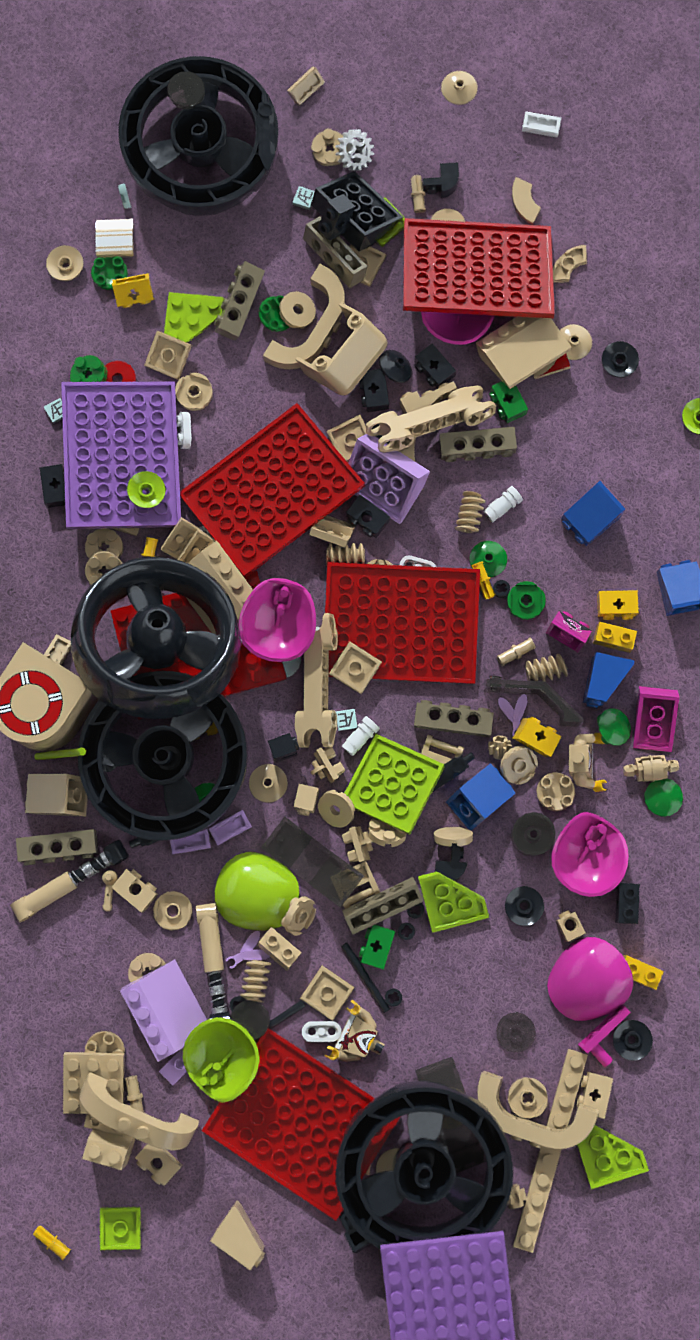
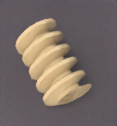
M464 491V498L461 500L463 505L460 506L461 512L458 513L459 519L456 522L458 526L455 529L465 533L479 532V529L474 527V525H480L481 523L476 518H482V514L478 513V511L484 510V507L479 504L485 503V500L481 498L479 493Z
M329 543L326 554V566L327 562L338 561L339 563L354 562L358 564L361 562L365 564L363 544L360 543L358 549H356L355 543H352L351 548L348 545L345 548H341L339 545L333 548L332 543Z
M556 654L555 659L550 655L548 662L545 657L541 658L540 663L537 659H534L533 665L530 661H526L525 671L529 685H531V679L538 684L539 677L545 682L546 676L553 680V674H556L558 679L561 677V672L566 677L568 676L565 661L560 654Z
M259 960L246 962V965L251 967V969L244 971L249 977L243 978L248 985L242 986V989L247 992L240 994V996L246 1000L264 1003L259 998L266 995L261 991L262 989H267V986L262 982L268 981L264 974L269 973L270 970L265 968V966L271 965V963Z

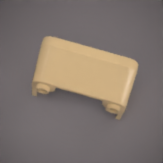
M341 302L339 306L353 333L332 359L323 355L317 357L310 364L297 356L296 361L305 375L339 395H347L386 349L388 342L385 335L362 313Z

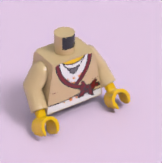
M600 732L577 735L574 743L569 745V773L577 786L593 789L594 792L606 791V789H603L602 784L607 783L606 780H593V743L605 744L601 739Z
M354 1000L351 1001L354 1004L353 1009L346 1007V1010L351 1014L335 1048L327 1047L332 1050L331 1055H325L328 1059H337L345 1062L358 1061L362 1057H366L369 1050L380 1055L385 1044L375 1039L378 1032L376 1030L377 1024L371 1014L360 1007Z

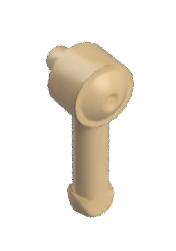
M112 870L106 871L102 876L103 882L106 884L103 910L106 912L112 910L113 889L111 887L118 880L117 873Z

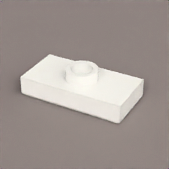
M525 112L522 131L558 137L561 118Z

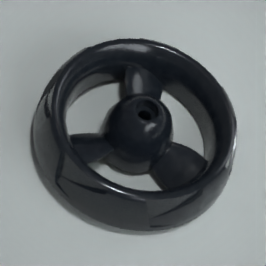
M191 56L171 60L154 68L142 77L125 100L118 126L119 144L123 160L140 189L150 198L157 200L161 204L191 216L219 214L240 204L254 191L257 192L267 179L274 164L273 160L270 170L267 171L259 157L257 109L259 108V103L262 102L261 95L267 94L262 85L239 66L222 59L205 56ZM184 90L188 107L182 109L174 117L171 124V139L152 143L143 148V129L151 112L164 99ZM219 91L237 100L250 114L256 130L254 147L240 139L227 137L224 119L215 110ZM274 109V134L276 157L278 148V121ZM179 156L189 165L199 168L210 166L216 162L230 177L209 185H188L172 180L161 173L159 169L167 166Z
M160 556L131 559L102 575L86 590L79 601L71 627L72 658L75 668L86 687L99 700L111 708L140 718L167 719L179 717L209 704L231 681L236 671L241 651V637L239 636L235 608L222 585L209 573L203 572L193 565ZM161 590L180 594L195 602L210 618L216 634L206 631L186 632L185 624L172 608L163 605ZM128 596L137 614L131 619L127 628V649L115 654L104 662L96 647L95 634L97 627L106 611L117 601ZM179 659L196 669L202 670L186 681L168 686H147L129 681L141 666L151 669H162L175 664Z
M152 671L133 676L129 681L147 686H168L181 683L194 676L176 671ZM221 693L204 707L189 714L172 718L170 726L152 727L143 732L138 739L121 732L111 731L124 713L111 708L101 700L96 703L87 717L81 732L78 748H85L86 754L78 756V768L83 788L89 800L100 815L109 823L130 835L162 841L176 840L194 835L205 830L224 815L243 785L247 770L248 746L246 735L237 713ZM214 722L222 741L223 762L215 786L205 799L200 802L197 792L186 778L194 762V749L191 742L204 734ZM167 752L168 757L163 761V754ZM134 764L141 777L153 784L162 785L165 806L169 816L147 815L126 804L112 787L106 766L118 767Z
M424 1080L401 1083L373 1099L364 1109H359L343 1134L336 1158V1186L341 1206L359 1234L379 1249H381L380 1245L489 1233L506 1209L513 1184L511 1152L505 1134L495 1117L477 1099L436 1081ZM407 1115V1129L410 1140L405 1142L395 1154L393 1170L378 1172L361 1180L362 1159L372 1138L392 1120ZM443 1115L452 1117L464 1124L481 1143L486 1155L487 1165L483 1186L472 1180L455 1176L453 1157L449 1149L437 1140L442 1128ZM445 1197L452 1205L463 1212L452 1220L432 1226L407 1225L386 1216L404 1198L416 1204H432Z

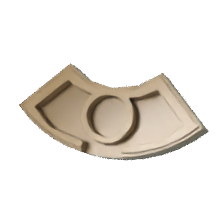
M516 177L512 188L514 206L518 214L526 222L533 225L541 207L535 204L531 197L532 184Z
M586 245L576 246L567 250L556 261L553 267V283L569 282L572 271L578 266L587 263Z

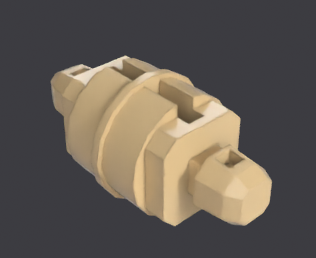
M648 755L635 758V765L624 766L623 773L627 777H634L636 775L638 782H654L667 779L668 772L678 771L679 763L676 760L666 761L664 755Z

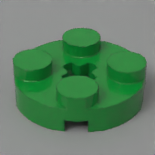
M87 355L75 359L70 372L71 382L106 381L107 368L98 357ZM88 371H91L92 375H89L88 378H86V373Z
M529 581L516 584L510 590L507 597V606L511 614L521 620H531L539 616L546 603L543 590L535 583ZM524 596H528V599L532 601L528 603V606L521 602Z

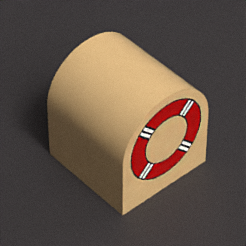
M23 642L0 676V731L31 750L53 751L63 747L74 738L99 699L86 687L79 676Z

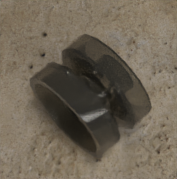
M531 812L524 814L515 821L511 827L510 838L516 851L524 856L534 857L545 853L551 848L555 841L556 832L553 823L548 817L541 813ZM536 831V837L532 838L530 832Z

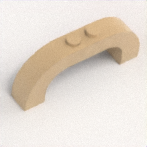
M319 264L312 275L311 285L326 294L329 300L328 307L304 344L289 348L272 340L263 355L264 361L281 369L300 368L296 361L297 356L311 363L318 357L324 347L327 348L332 340L330 338L332 333H336L339 330L340 320L343 316L339 304L341 302L345 304L344 289L337 275L322 264Z
M487 1071L481 1073L478 1084V1101L495 1117L503 1132L510 1134V1138L522 1141V1139L530 1141V1145L541 1148V1146L553 1149L569 1148L583 1141L592 1131L597 1121L600 1110L583 1104L578 1106L574 1122L563 1129H553L510 1114L503 1108L499 1099L503 1077Z
M89 1072L80 1091V1101L86 1111L99 1122L160 1149L180 1150L188 1146L198 1127V1120L183 1113H180L177 1121L174 1123L158 1120L115 1100L106 1090L108 1080Z

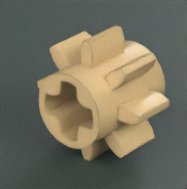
M495 736L493 742H488L489 754H493V757L498 760H502L504 754L512 748L511 740L507 741L505 736Z
M519 1184L512 1185L508 1201L509 1209L520 1208L524 1206L523 1201L527 1200L525 1189H520Z

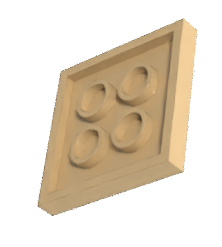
M65 1052L63 1054V1113L87 1114L80 1101V1091L89 1072L107 1079L106 1090L109 1095L124 1104V1053Z

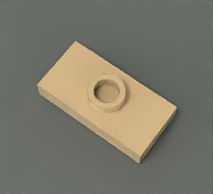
M312 67L287 91L295 104L300 106L325 81L316 67Z
M56 634L44 655L62 665L71 650V641Z

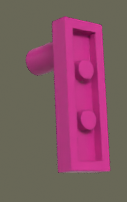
M623 1005L611 1012L578 1046L587 1054L591 1052L603 1067L608 1066L613 1059L599 1043L631 1012Z

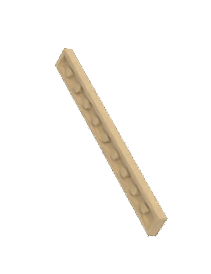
M571 1049L567 1050L547 1127L553 1129L568 1127L587 1060V1054ZM541 1146L527 1193V1200H525L513 1243L515 1248L533 1253L562 1149Z

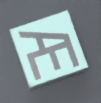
M299 186L293 200V205L310 210L312 207L310 204L315 191Z
M60 398L44 406L53 424L63 419L62 400Z
M355 709L336 712L338 731L357 729Z

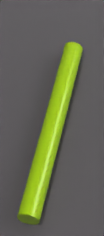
M85 748L40 752L36 753L34 757L36 760L83 756L86 754Z

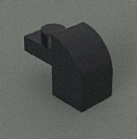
M458 162L440 163V177L423 178V191L430 195L441 191V198L453 194L457 189L459 180Z
M452 843L451 861H435V872H439L453 881L462 876L467 867V862H460V859H463L464 847L457 846V843Z
M345 1213L339 1216L347 1231L344 1233V1236L353 1253H358L371 1245L353 1227Z

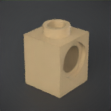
M567 910L558 915L560 919L555 920L566 942L586 934L576 912L570 913ZM568 919L574 922V929L571 931L565 928V922Z

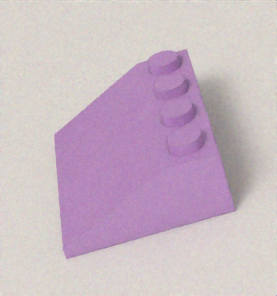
M365 434L357 439L348 462L366 485L355 495L363 496L389 515L392 520L401 524L423 489L430 471L399 451L380 452L378 449L379 438Z
M175 959L122 987L120 990L157 1062L182 1049L192 1030L207 1020Z

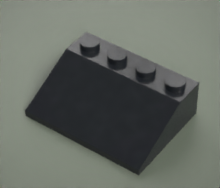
M355 171L315 188L310 204L322 216L327 201L344 194L356 207L346 232L342 236L359 252L372 246L403 219V216Z

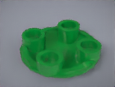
M118 256L96 258L91 270L94 283L106 290H113L112 280L126 278L128 275L126 264Z
M281 295L266 298L259 307L260 321L266 328L275 332L285 331L290 327L280 317L279 305L284 298Z
M609 708L598 715L597 723L603 743L620 746L627 742L631 734V725L628 717L622 711Z
M656 780L651 782L646 788L644 799L651 812L665 817L673 815L680 809L683 802V793L679 785L673 780Z

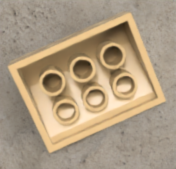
M515 317L476 342L480 358L509 389L572 350V347L551 318Z
M216 540L197 554L188 564L209 573L222 585L234 605L239 622L242 607L253 589ZM187 598L211 633L216 634L207 614L200 606Z

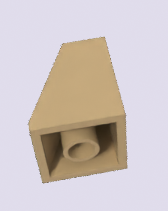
M28 774L25 813L86 817L88 796L83 788L80 776L70 774Z
M93 1129L87 1140L82 1159L122 1170L128 1165L135 1138L126 1134L122 1136Z
M236 1201L210 1241L251 1270L253 1266L258 1267L264 1258L265 1253L263 1249L265 1245L241 1203Z

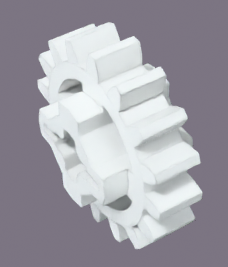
M348 130V132L342 133L344 138H338L340 145H336V148L339 149L336 155L341 157L338 162H344L343 168H349L350 171H360L362 167L366 168V162L372 161L369 158L370 155H374L371 152V148L374 145L369 144L372 139L366 138L367 133H361V130Z

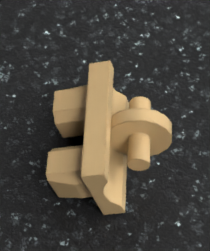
M321 747L316 750L314 756L317 760L312 762L315 769L310 773L312 776L318 774L320 779L327 776L330 783L335 782L345 771L340 762L334 766L331 765L329 760L336 756L335 751L332 747L325 749Z
M361 826L349 828L350 831L342 834L344 843H353L355 850L349 851L347 854L350 862L371 860L368 852L373 850L371 844L373 841L370 839L368 831L363 833Z

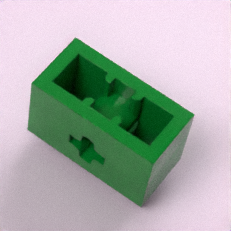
M502 381L491 386L489 396L491 401L497 404L499 408L497 412L501 420L505 419L506 423H509L527 414L528 407L517 386L509 389ZM504 399L511 400L510 404L507 401L504 402Z
M372 925V928L368 927L365 938L368 941L366 947H361L359 957L362 958L361 962L384 970L395 931L377 925ZM378 940L382 949L374 952L371 943H375Z

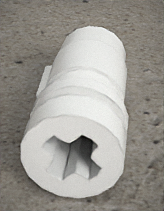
M513 486L509 487L506 490L507 492H503L500 498L493 501L483 511L487 517H490L489 520L492 523L502 517L510 508H515L516 504H520L523 501L522 496Z
M367 716L363 718L362 724L359 723L357 725L358 728L353 731L342 745L352 756L364 746L369 738L374 736L373 733L376 734L380 729Z

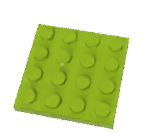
M375 734L344 794L351 799L355 810L410 835L445 765Z

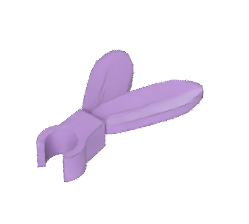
M525 694L518 698L515 709L512 708L506 699L501 697L498 699L500 709L512 722V736H514V732L518 729L527 706V696Z
M259 931L251 933L240 953L226 958L225 961L231 958L235 960V964L229 968L236 967L243 959L265 960L270 957L262 949L253 950L260 939Z

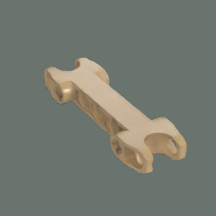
M481 386L463 387L451 392L448 400L400 416L394 411L383 413L366 424V433L368 436L384 435L378 440L380 452L399 451L412 445L415 437L463 421L468 426L482 423L495 414L496 404L492 401L479 402L483 398L484 391ZM490 408L488 412L482 413L486 409ZM380 424L377 428L372 429L374 425Z
M324 613L322 626L319 630L315 631L314 639L308 650L304 653V711H297L295 714V731L300 748L309 747L311 734L315 730L321 733L323 747L329 748L334 745L337 731V714L335 710H328L329 650L337 649L338 632L334 615L331 613Z

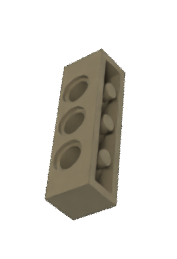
M321 217L307 223L303 236L306 243L349 288L362 282L366 274L367 265L339 236L329 241L318 230Z
M246 261L241 266H237L234 272L236 276L235 281L230 283L227 290L229 296L223 300L221 305L223 311L214 322L216 326L214 332L234 341L239 337L265 270ZM241 280L246 281L248 287H244L241 284ZM234 297H239L242 303H236ZM228 313L234 315L235 321L228 318Z
M515 427L439 433L441 460L446 462H455L458 458L470 461L480 456H483V459H491L494 455L510 457L517 450ZM499 441L501 446L495 447L492 445V442ZM479 442L483 447L477 449L473 444ZM456 444L463 445L464 449L456 450L454 446Z
M421 700V703L417 702L414 728L490 738L494 712H489L490 709L487 708L471 710V707L466 705H459V708L451 707L449 703L433 705L432 701ZM436 711L439 713L440 718L432 720L429 717V713ZM456 714L459 717V721L452 723L449 721L448 716ZM468 717H476L478 724L470 725L467 721Z
M91 829L16 838L18 862H24V866L35 865V861L43 860V863H53L56 858H62L63 861L74 860V856H82V859L94 858V854H98L97 832ZM79 840L82 846L80 850L74 851L73 843ZM56 843H61L62 850L59 853H55L53 850ZM37 845H41L43 851L40 855L36 856L34 848Z
M411 877L342 910L352 934H355L423 902L424 899L414 878Z

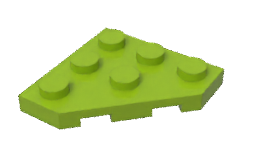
M169 292L164 333L188 343L214 323L218 315H221L223 311L221 305L224 297Z
M439 872L418 876L432 933L489 918L483 896Z
M594 1125L589 1135L577 1144L591 1189L649 1171L642 1150Z

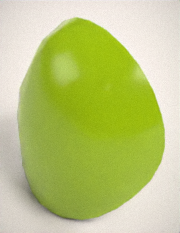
M245 852L234 856L222 868L216 881L215 902L219 913L232 925L244 929L264 931L269 930L271 927L273 929L281 927V921L290 908L291 900L295 897L299 899V885L294 874L279 861L257 852Z
M216 1017L200 1023L189 1034L183 1048V1063L190 1078L205 1094L218 1102H228L241 1095L253 1081L259 1065L258 1047L253 1037L240 1024L227 1018Z

